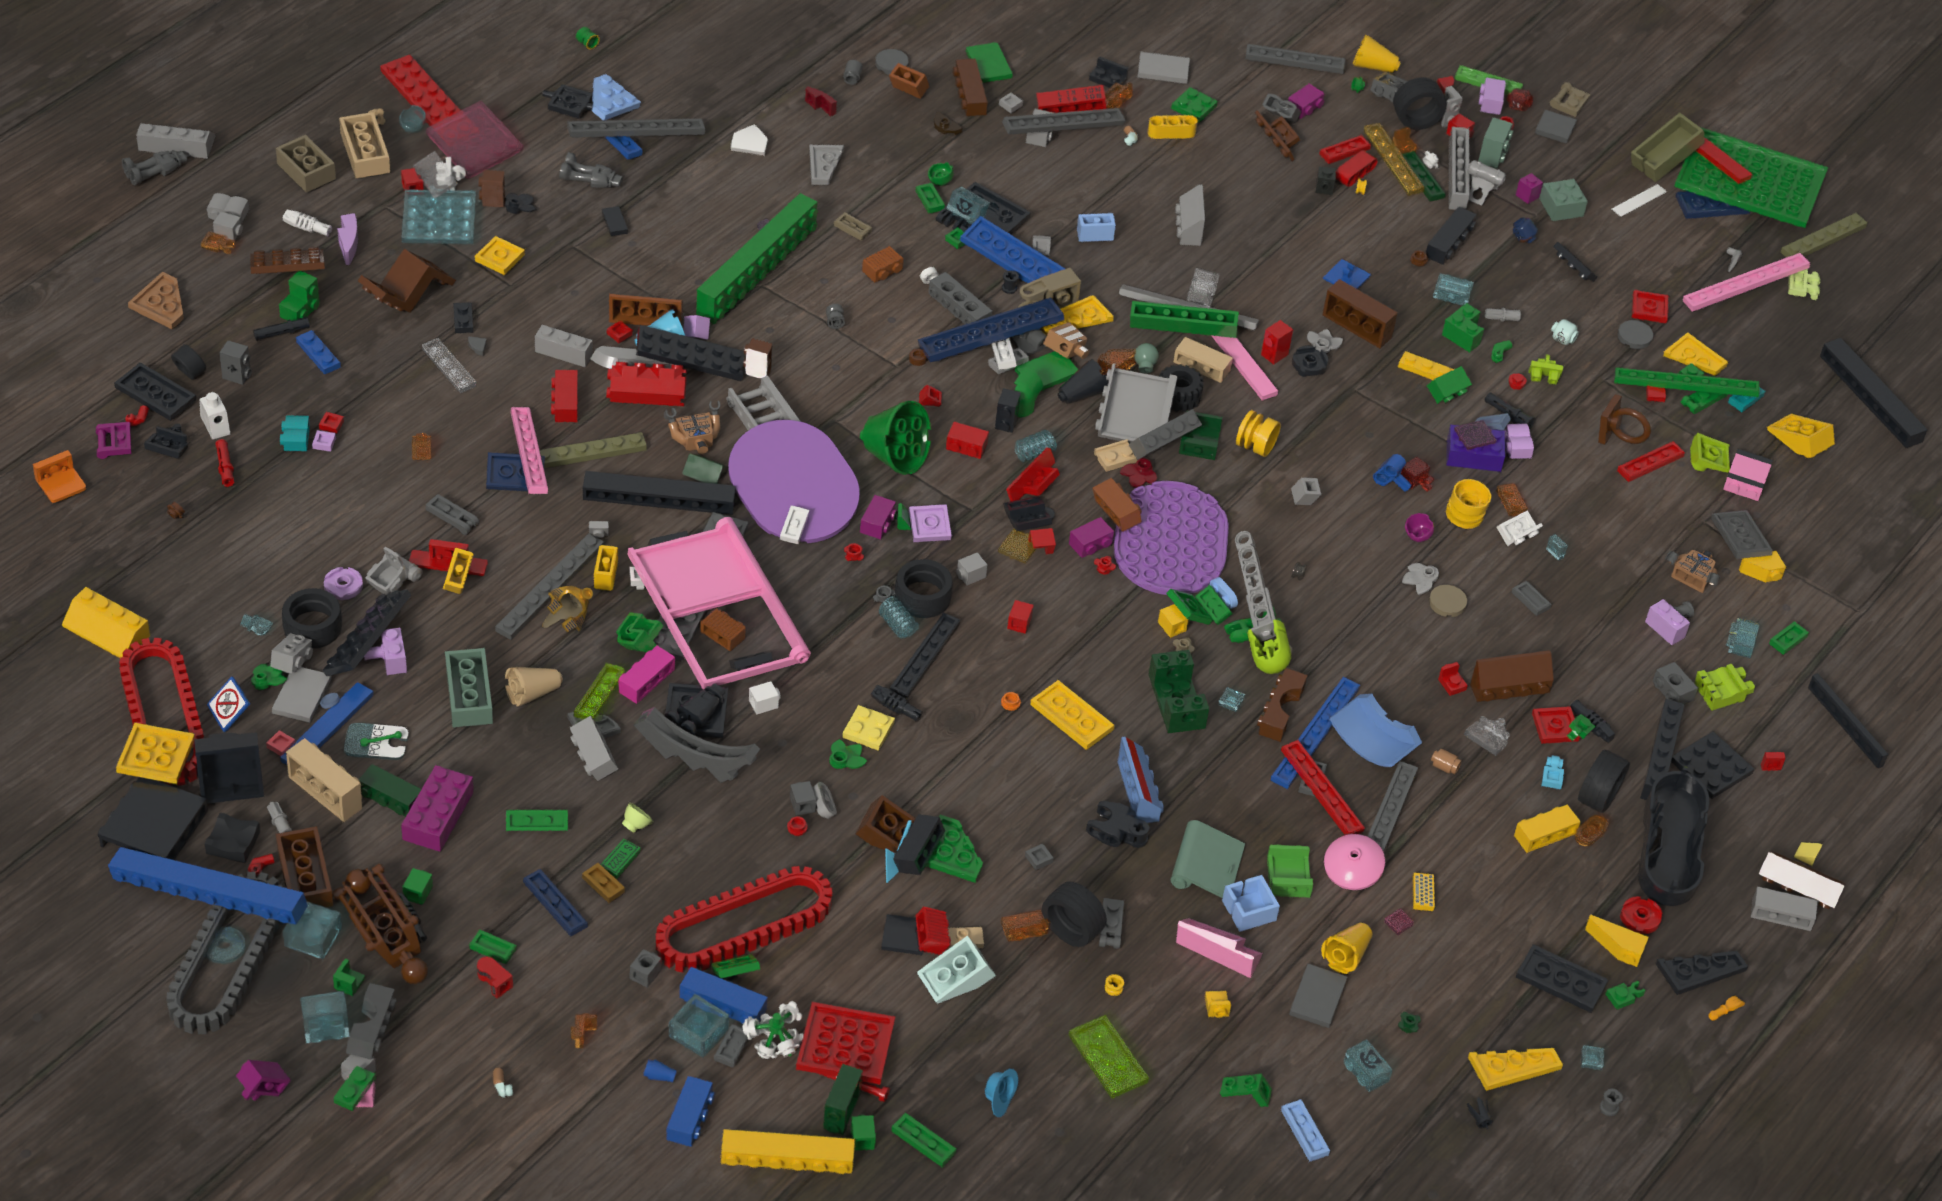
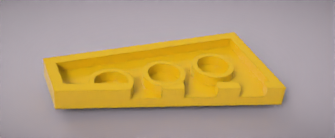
M1092 295L1061 308L1064 320L1041 327L1040 330L1048 335L1050 329L1068 322L1078 329L1112 322L1114 316Z
M1554 1048L1527 1049L1526 1052L1508 1050L1507 1053L1487 1051L1486 1054L1469 1052L1468 1055L1486 1091L1558 1071L1563 1066Z

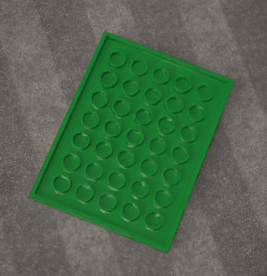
M1702 128L1704 130V137L1752 173V177L1738 184L1695 150L1686 157L1674 187L1787 222L1797 227H1806L1828 167Z

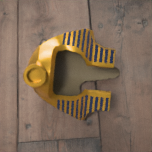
M564 586L550 591L548 595L552 601L547 607L550 614L543 622L542 627L548 628L552 624L557 623V621L565 619L566 621L563 622L562 627L567 632L573 628L581 631L589 604L588 599L592 598L593 591L590 588L580 589L574 586Z

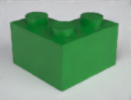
M298 271L288 280L290 294L279 303L280 317L285 320H297L308 317L320 305L317 278L303 271Z
M1468 303L1464 304L1445 320L1442 335L1469 353L1481 344L1484 329L1477 325L1480 311Z

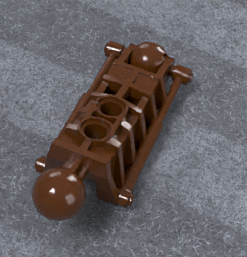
M377 864L370 871L368 868L352 870L347 874L346 880L342 882L343 887L332 891L334 899H340L347 909L350 919L366 942L365 947L367 951L372 952L376 950L393 968L403 964L401 968L402 978L409 984L416 985L421 983L427 977L428 967L420 958H414V956L421 953L414 927L418 924V918L414 915L412 916L396 890L391 887L383 875L385 869L382 864ZM374 877H379L382 882H376ZM372 884L379 895L361 905L355 895L366 893ZM346 893L350 896L349 902L345 898ZM388 909L391 914L383 912ZM376 917L373 924L371 919Z

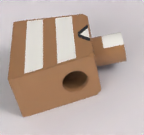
M1070 322L1050 329L1044 341V345L1065 358L1078 355L1080 358L1085 359L1089 354V350L1084 347L1087 337Z

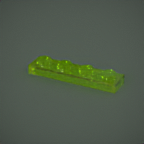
M606 663L574 710V717L584 720L591 716L594 720L617 686L620 676L624 673V668Z

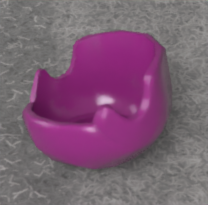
M1416 513L1406 519L1405 529L1411 540L1424 542L1433 536L1434 525L1427 514Z

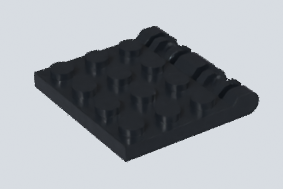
M974 182L937 214L935 220L946 227H949L953 224L954 220H957L952 229L954 230L958 227L965 232L982 216L1007 233L1012 234L1030 218L1031 212ZM960 198L973 205L970 209L966 210V213L969 210L971 211L970 215H964L957 210L956 204H959L961 209ZM963 202L962 207L964 209H967L968 204L966 202Z

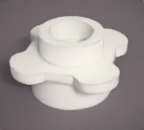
M1426 151V156L1423 158L1424 164L1428 168H1438V157L1434 153L1430 154Z

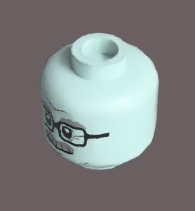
M1566 319L1561 320L1559 323L1555 322L1551 329L1553 331V339L1563 345L1573 344L1579 334L1577 326Z

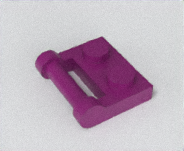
M130 422L99 424L96 426V434L98 435V449L96 452L98 458L105 459L112 455L132 454ZM111 433V446L106 447L105 435Z

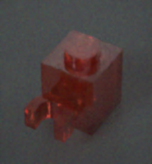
M1418 457L1406 463L1400 474L1411 483V489L1421 485L1428 492L1433 487L1431 483L1434 482V478L1428 475L1430 466Z

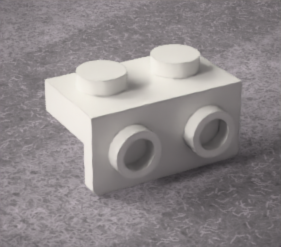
M1527 510L1497 526V529L1507 546L1513 543L1517 546L1525 541V537L1529 536V538H1532L1539 534L1538 530L1543 525L1542 523L1536 525Z

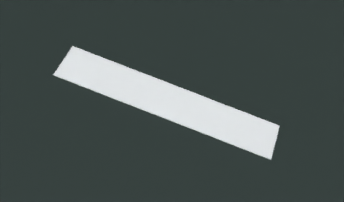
M1657 184L1612 208V210L1618 215L1623 216L1667 191Z

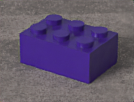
M1450 425L1447 437V466L1501 472L1505 459V431L1488 429L1487 432L1486 429L1485 435H1483L1485 428L1483 433V428L1476 429L1474 433L1473 427L1471 430V427L1467 429V426L1461 429L1463 426ZM1466 430H1469L1470 436L1466 438L1464 433ZM1477 436H1490L1486 438V443L1483 442L1485 438L1482 439V442H1480V444L1479 442L1476 443L1477 439L1479 438Z

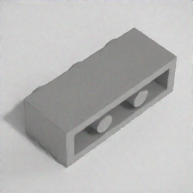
M542 325L535 335V352L586 367L593 355V343L591 339Z
M591 716L570 727L573 734L570 738L574 745L579 747L580 750L577 753L581 760L586 762L584 768L589 776L593 775L599 781L618 770L597 723Z
M1757 887L1752 900L1751 918L1811 931L1816 920L1818 900Z

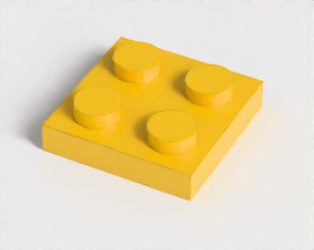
M495 236L475 255V261L505 275L525 255V250Z

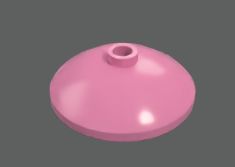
M1350 834L1342 836L1330 844L1325 853L1324 867L1328 877L1336 885L1348 890H1362L1372 886L1380 879L1385 868V857L1381 847L1373 839L1364 835ZM1352 854H1357L1358 856H1357V857H1352L1351 855H1352Z

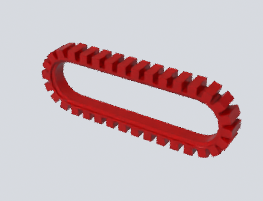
M149 638L141 639L142 645L137 641L130 644L131 650L126 648L122 653L123 657H120L119 669L133 726L134 723L147 725L133 669L141 659L157 656L164 658L171 665L188 733L195 734V739L204 738L183 655H181L177 646L173 647V643L168 640L162 644V638H154L153 643H150ZM195 740L192 745L193 756L184 765L177 782L178 786L185 785V778L190 782L197 779L198 769ZM164 782L165 784H168L170 786L173 785V783Z
M799 866L791 867L790 874L786 868L780 870L778 878L775 873L767 875V883L762 877L756 879L755 887L749 882L744 884V891L741 890L740 886L733 888L732 896L728 891L721 893L720 901L715 895L709 898V905H707L705 900L697 902V910L693 904L686 907L685 914L681 909L674 911V919L667 915L663 919V924L659 923L657 927V955L661 958V961L664 960V965L668 968L675 965V971L683 973L685 967H688L689 971L690 967L696 968L697 965L703 971L710 968V960L712 963L719 962L722 956L725 960L732 959L733 951L739 957L745 954V947H747L749 952L756 950L757 942L760 947L768 945V938L771 939L772 943L779 941L780 933L784 938L791 936L792 928L796 934L802 932L803 924H805L807 929L815 926V920L821 923L825 919V915H828L831 910L832 888H830V882L827 878L823 879V874L818 870L812 875V868L804 867L803 872H800ZM792 886H807L813 889L819 898L816 904L810 908L698 952L681 953L675 950L669 942L671 936L681 929Z

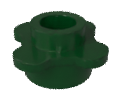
M1402 1012L1400 1015L1402 1019L1398 1023V1027L1406 1033L1417 1032L1419 1029L1418 1023L1421 1021L1420 1016Z

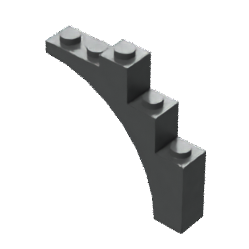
M655 707L644 711L633 725L665 759L671 756H679L693 771L706 767L720 783L726 780H733L738 775V770L742 766H749L756 760V754L760 750L755 743L747 746L732 747L705 741L675 725Z

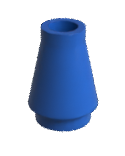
M648 1059L643 1076L648 1077L649 1080L673 1083L677 1070L666 1066L656 1059L654 1061Z

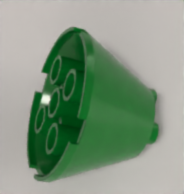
M904 401L881 413L869 416L864 429L860 432V439L863 441L868 452L898 474H913L921 468L929 453L931 441L928 440V430H931L930 419L925 408L920 403Z

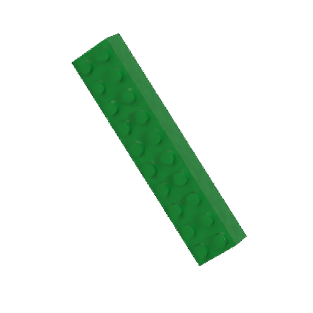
M801 193L798 194L697 289L696 315L710 318V323L715 324L740 299L742 300L747 292L754 289L756 284L765 278L766 274L774 270L781 260L783 261L791 251L795 250L801 241L803 242L811 232L815 231L818 214L817 201Z

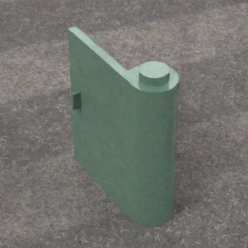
M1189 821L1170 879L1171 883L1178 889L1188 888L1191 884H1194L1223 898L1225 886L1235 882L1245 843L1200 821Z

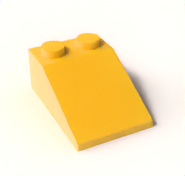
M1789 414L1767 427L1769 432L1795 453L1806 458L1815 457L1816 454L1827 450L1835 444L1833 424Z

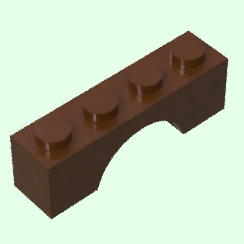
M1285 668L1283 675H1278L1276 681L1278 686L1277 688L1273 687L1270 694L1271 701L1266 702L1263 710L1265 714L1260 715L1257 726H1260L1259 735L1281 742L1289 720V715L1282 710L1281 705L1286 702L1300 700L1308 675Z

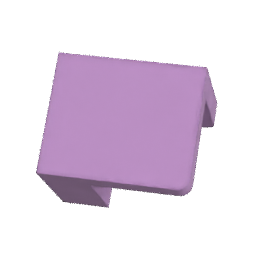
M698 315L685 316L683 329L685 336L707 340L710 318Z

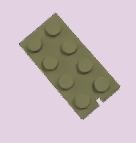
M1678 113L1631 152L1632 165L1642 173L1645 171L1646 176L1657 182L1705 143L1704 130L1683 114Z

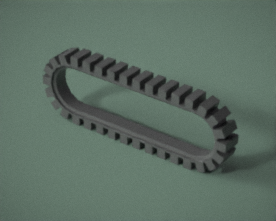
M247 872V879L283 887L282 884L279 885V881L275 877L269 879V875L261 872L259 877L256 878L255 872ZM213 904V910L210 909L207 914L208 920H204L202 930L199 929L196 935L197 940H194L191 944V950H188L186 954V961H182L180 965L181 971H177L174 976L175 981H172L169 986L170 992H167L168 1012L171 1021L174 1020V1025L179 1029L184 1026L185 1032L193 1034L195 1028L198 1029V1034H206V1027H209L214 1032L220 1029L219 1023L225 1026L230 1021L229 1015L234 1016L237 1010L236 1005L241 1003L242 994L245 995L248 989L247 984H250L253 979L252 974L256 973L258 963L261 964L263 960V953L266 954L269 948L268 943L271 944L274 938L273 933L277 932L279 923L282 922L270 918L263 919L219 1005L209 1013L192 1014L182 1007V1001L230 909Z

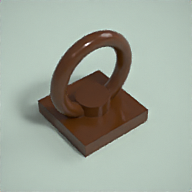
M1615 394L1601 415L1598 443L1605 445L1612 433L1627 443H1643L1651 434L1650 423L1639 411L1632 408H1621L1622 396ZM1622 415H1630L1638 419L1643 425V434L1638 437H1632L1622 432L1619 428L1622 422Z

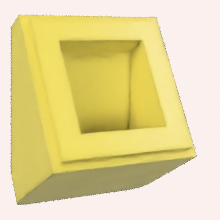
M1801 842L1794 858L1813 866L1822 844Z

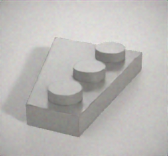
M810 145L811 185H829L843 153L844 145Z

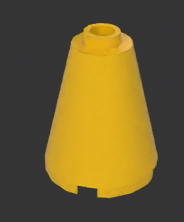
M1365 35L1356 53L1353 65L1393 73L1394 70H1398L1400 61H1398V56L1370 36Z
M1357 923L1328 937L1321 947L1323 959L1326 958L1329 962L1328 966L1336 972L1343 974L1354 971L1358 967L1372 938L1371 928L1365 923Z

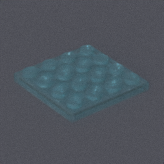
M405 190L402 243L473 244L476 191Z

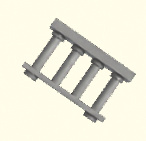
M768 375L761 377V386L758 389L736 395L732 388L728 389L727 404L730 408H733L748 431L757 425L776 419L800 421ZM760 395L765 396L767 399L745 407L742 403ZM768 407L775 410L774 413L753 419L751 413Z

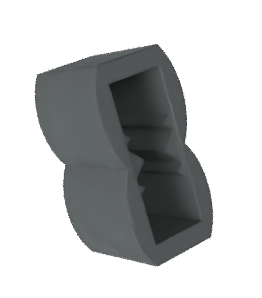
M1267 94L1262 104L1271 114L1282 116L1286 121L1293 123L1297 121L1301 110L1295 104L1282 100L1274 94Z

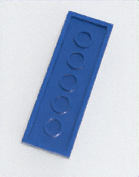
M982 216L960 238L961 242L1007 271L1017 272L1019 278L1026 283L1065 269Z

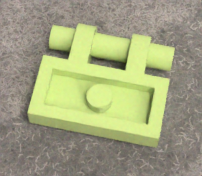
M1808 269L1789 275L1788 294L1805 297L1806 293H1809L1811 299L1816 300L1820 294V288L1818 287L1820 277L1818 272L1808 274Z

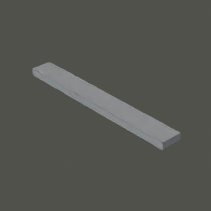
M1124 284L1119 290V294L1149 303L1216 309ZM1243 315L1238 316V326L1255 330L1258 326V319Z

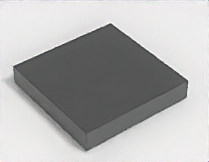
M1545 110L1535 134L1567 144L1577 119Z

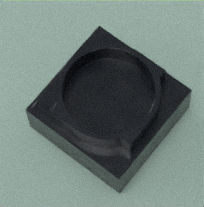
M257 732L246 734L220 733L211 734L209 738L194 739L201 797L206 798L207 804L264 797Z

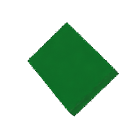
M998 42L966 47L968 58H976L982 83L1012 78L1013 73Z
M1056 351L1015 367V372L1018 376L1025 367L1035 371L1043 382L1042 390L1067 381L1078 370L1069 358H1065Z

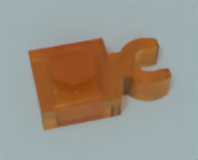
M209 231L201 241V248L217 253L221 249L224 253L231 254V247H236L234 240H225V236Z

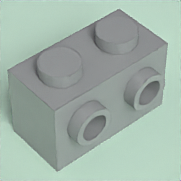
M290 633L272 649L270 667L292 674L306 660L311 658L313 654V649L311 648L312 640L302 635Z

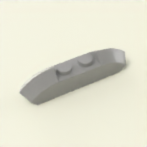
M607 346L597 348L590 358L607 369H612V365H616V362H628V366H634V363H646V367L652 368L653 364H664L665 368L669 369L673 365L637 356L636 349Z

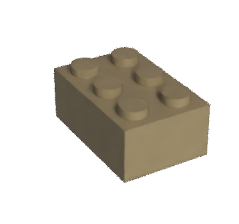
M306 135L276 148L277 164L305 192H309L336 179L335 163Z

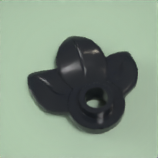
M509 193L505 198L506 210L509 213L517 214L520 210L525 212L536 210V207L531 205L534 198L529 194L518 196L515 193Z

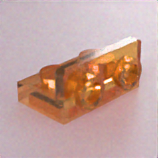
M1041 910L1001 917V925L1008 942L1020 941L1030 937H1040L1048 933L1049 921L1044 919Z

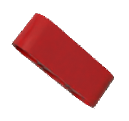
M1362 150L1336 170L1335 179L1345 186L1351 187L1358 179H1362L1376 167L1378 160Z

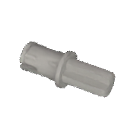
M1505 308L1485 310L1486 319H1498L1501 322L1505 320L1520 321V310H1506Z
M270 802L267 809L272 817V824L276 826L279 833L292 831L287 822L288 817L283 813L279 803Z

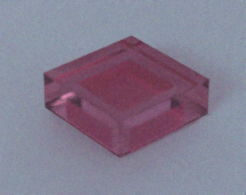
M1398 909L1387 916L1384 923L1397 935H1400L1412 927L1414 921L1401 909Z

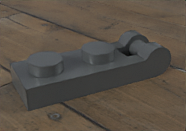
M439 494L426 504L428 512L456 527L463 535L468 534L471 531V527L479 524V520L475 515Z
M1103 899L1107 924L1100 932L1099 947L1108 945L1113 946L1115 949H1120L1123 900Z

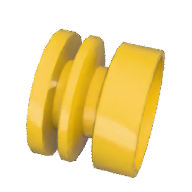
M1251 410L1247 413L1239 427L1236 445L1244 446L1247 450L1253 446L1254 453L1266 457L1277 441L1281 423L1269 417L1263 423L1264 415H1257V412Z
M1473 479L1458 481L1446 506L1447 518L1454 525L1464 529L1478 527L1482 523L1491 501L1490 490L1481 482Z

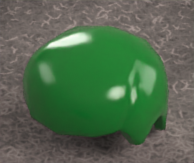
M948 162L933 164L928 171L929 180L938 186L947 185L954 177L953 166H950Z

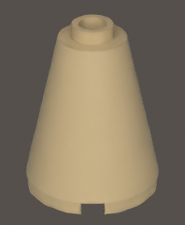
M511 667L506 670L505 679H508L509 685L505 686L508 698L513 705L517 704V707L560 688L563 682L561 673L556 669Z

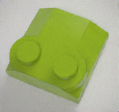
M1697 433L1690 447L1693 468L1698 471H1705L1707 468L1729 473V444Z

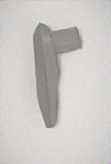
M1731 247L1727 250V254L1732 255L1728 269L1729 272L1742 256L1741 250Z

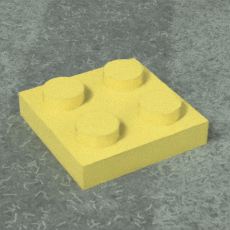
M858 705L843 731L842 738L879 751L894 724L895 718Z

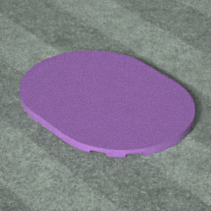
M794 420L766 422L755 426L742 435L731 451L729 457L731 484L736 486L735 492L755 522L767 533L780 537L791 506L809 510V516L799 541L807 543L819 542L833 537L847 527L850 520L856 514L859 505V485L856 476L831 439L816 427Z
M1176 481L1153 482L1151 485L1140 486L1131 491L1130 496L1133 503H1137L1141 508L1142 513L1140 516L1142 522L1123 532L1116 525L1114 539L1116 563L1129 580L1148 591L1167 595L1166 593L1170 589L1189 594L1199 592L1210 585L1212 579L1220 577L1224 570L1227 556L1228 520L1225 511L1221 509L1214 497L1203 493L1198 487Z

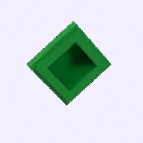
M899 503L897 528L898 530H911L909 512L902 503Z

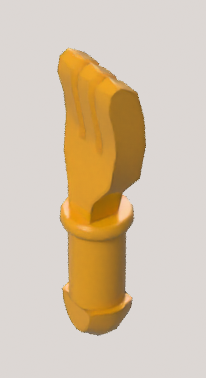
M1732 996L1726 1000L1725 1005H1721L1718 1009L1711 1011L1708 1017L1710 1020H1717L1718 1017L1744 1006L1745 1003L1737 996Z

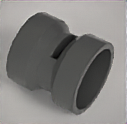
M839 304L829 305L826 308L828 326L832 329L843 327L845 324L843 307Z

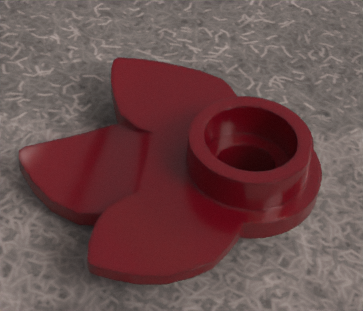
M1145 458L1138 459L1135 464H1126L1120 470L1121 475L1129 477V483L1134 488L1143 486L1145 482L1152 484L1157 479L1156 473L1152 470L1151 462Z

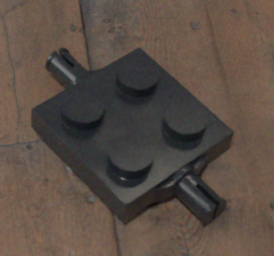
M563 84L555 92L545 89L543 91V97L551 98L548 103V110L578 119L587 109L592 111L593 104L590 103L592 101V93Z

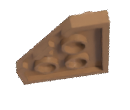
M164 272L160 273L128 302L130 309L170 329L175 328L184 319L177 278Z

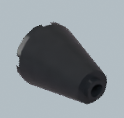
M1093 359L1086 361L1058 389L1059 393L1057 395L1061 402L1069 404L1103 393L1104 386H1108L1109 382L1106 380V375L1102 376L1100 373L1102 368Z

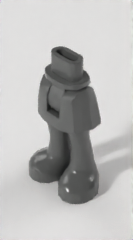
M169 151L154 153L152 158L136 164L129 157L122 159V167L131 183L138 185L155 174L161 173L165 176L181 166V163L186 162L187 157L182 151H171V153Z
M568 152L559 175L562 180L589 182L591 187L594 188L620 187L623 176L616 175L615 171L600 164L596 166L579 164L576 161L575 154Z

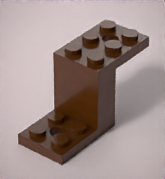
M404 248L381 284L363 275L360 276L358 282L363 285L362 289L370 294H374V298L378 301L386 303L401 312L405 310L411 313L432 279L442 285L447 283L453 286L456 280L431 261Z

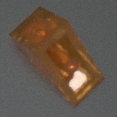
M1109 349L1106 353L1101 354L1097 360V363L1102 368L1100 373L1107 376V371L1112 369L1113 363L1117 369H1130L1136 364L1134 359L1136 349Z

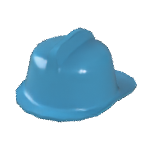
M1008 1069L1004 1073L995 1072L987 1081L985 1095L987 1099L992 1101V1110L996 1117H1002L1005 1114L1016 1092L1018 1075L1014 1069Z

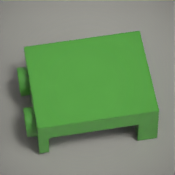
M1279 844L1269 846L1267 854L1269 888L1274 896L1311 897L1313 879H1310L1309 846Z

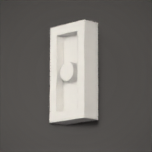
M795 506L790 507L780 534V540L799 544L809 516V510Z

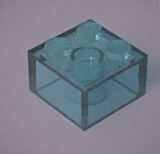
M307 902L308 907L296 925L288 923L283 930L285 947L324 959L342 928L340 912Z
M344 991L300 997L306 1043H318L325 1040H338L349 1037Z
M696 994L669 1021V1037L701 1057H704L729 1030V1014Z

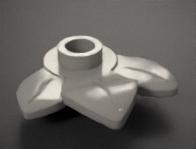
M1328 329L1318 334L1309 331L1307 335L1308 341L1316 347L1315 350H1323L1325 353L1332 349H1338L1343 342L1342 338H1332Z
M1414 563L1408 566L1410 572L1404 575L1402 583L1416 585V592L1420 595L1432 588L1433 583L1439 577V571L1434 566Z

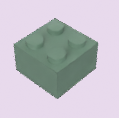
M1497 118L1492 119L1481 148L1479 161L1482 164L1497 169L1499 164L1504 162L1510 147L1508 140H1511L1513 130H1511L1512 123Z
M1575 179L1544 183L1539 199L1552 221L1584 216L1587 199Z

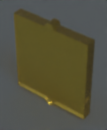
M1013 529L999 547L998 552L1010 557V559L1026 564L1036 549L1033 548L1032 542L1028 541V533L1024 534Z

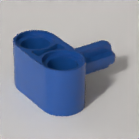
M1394 454L1388 458L1373 475L1374 481L1381 486L1394 481L1404 492L1411 487V483L1400 474L1406 465V461L1399 454Z

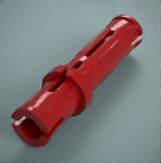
M220 439L215 443L219 461L218 471L222 477V484L225 487H230L234 484V468L230 462L228 442L225 439Z

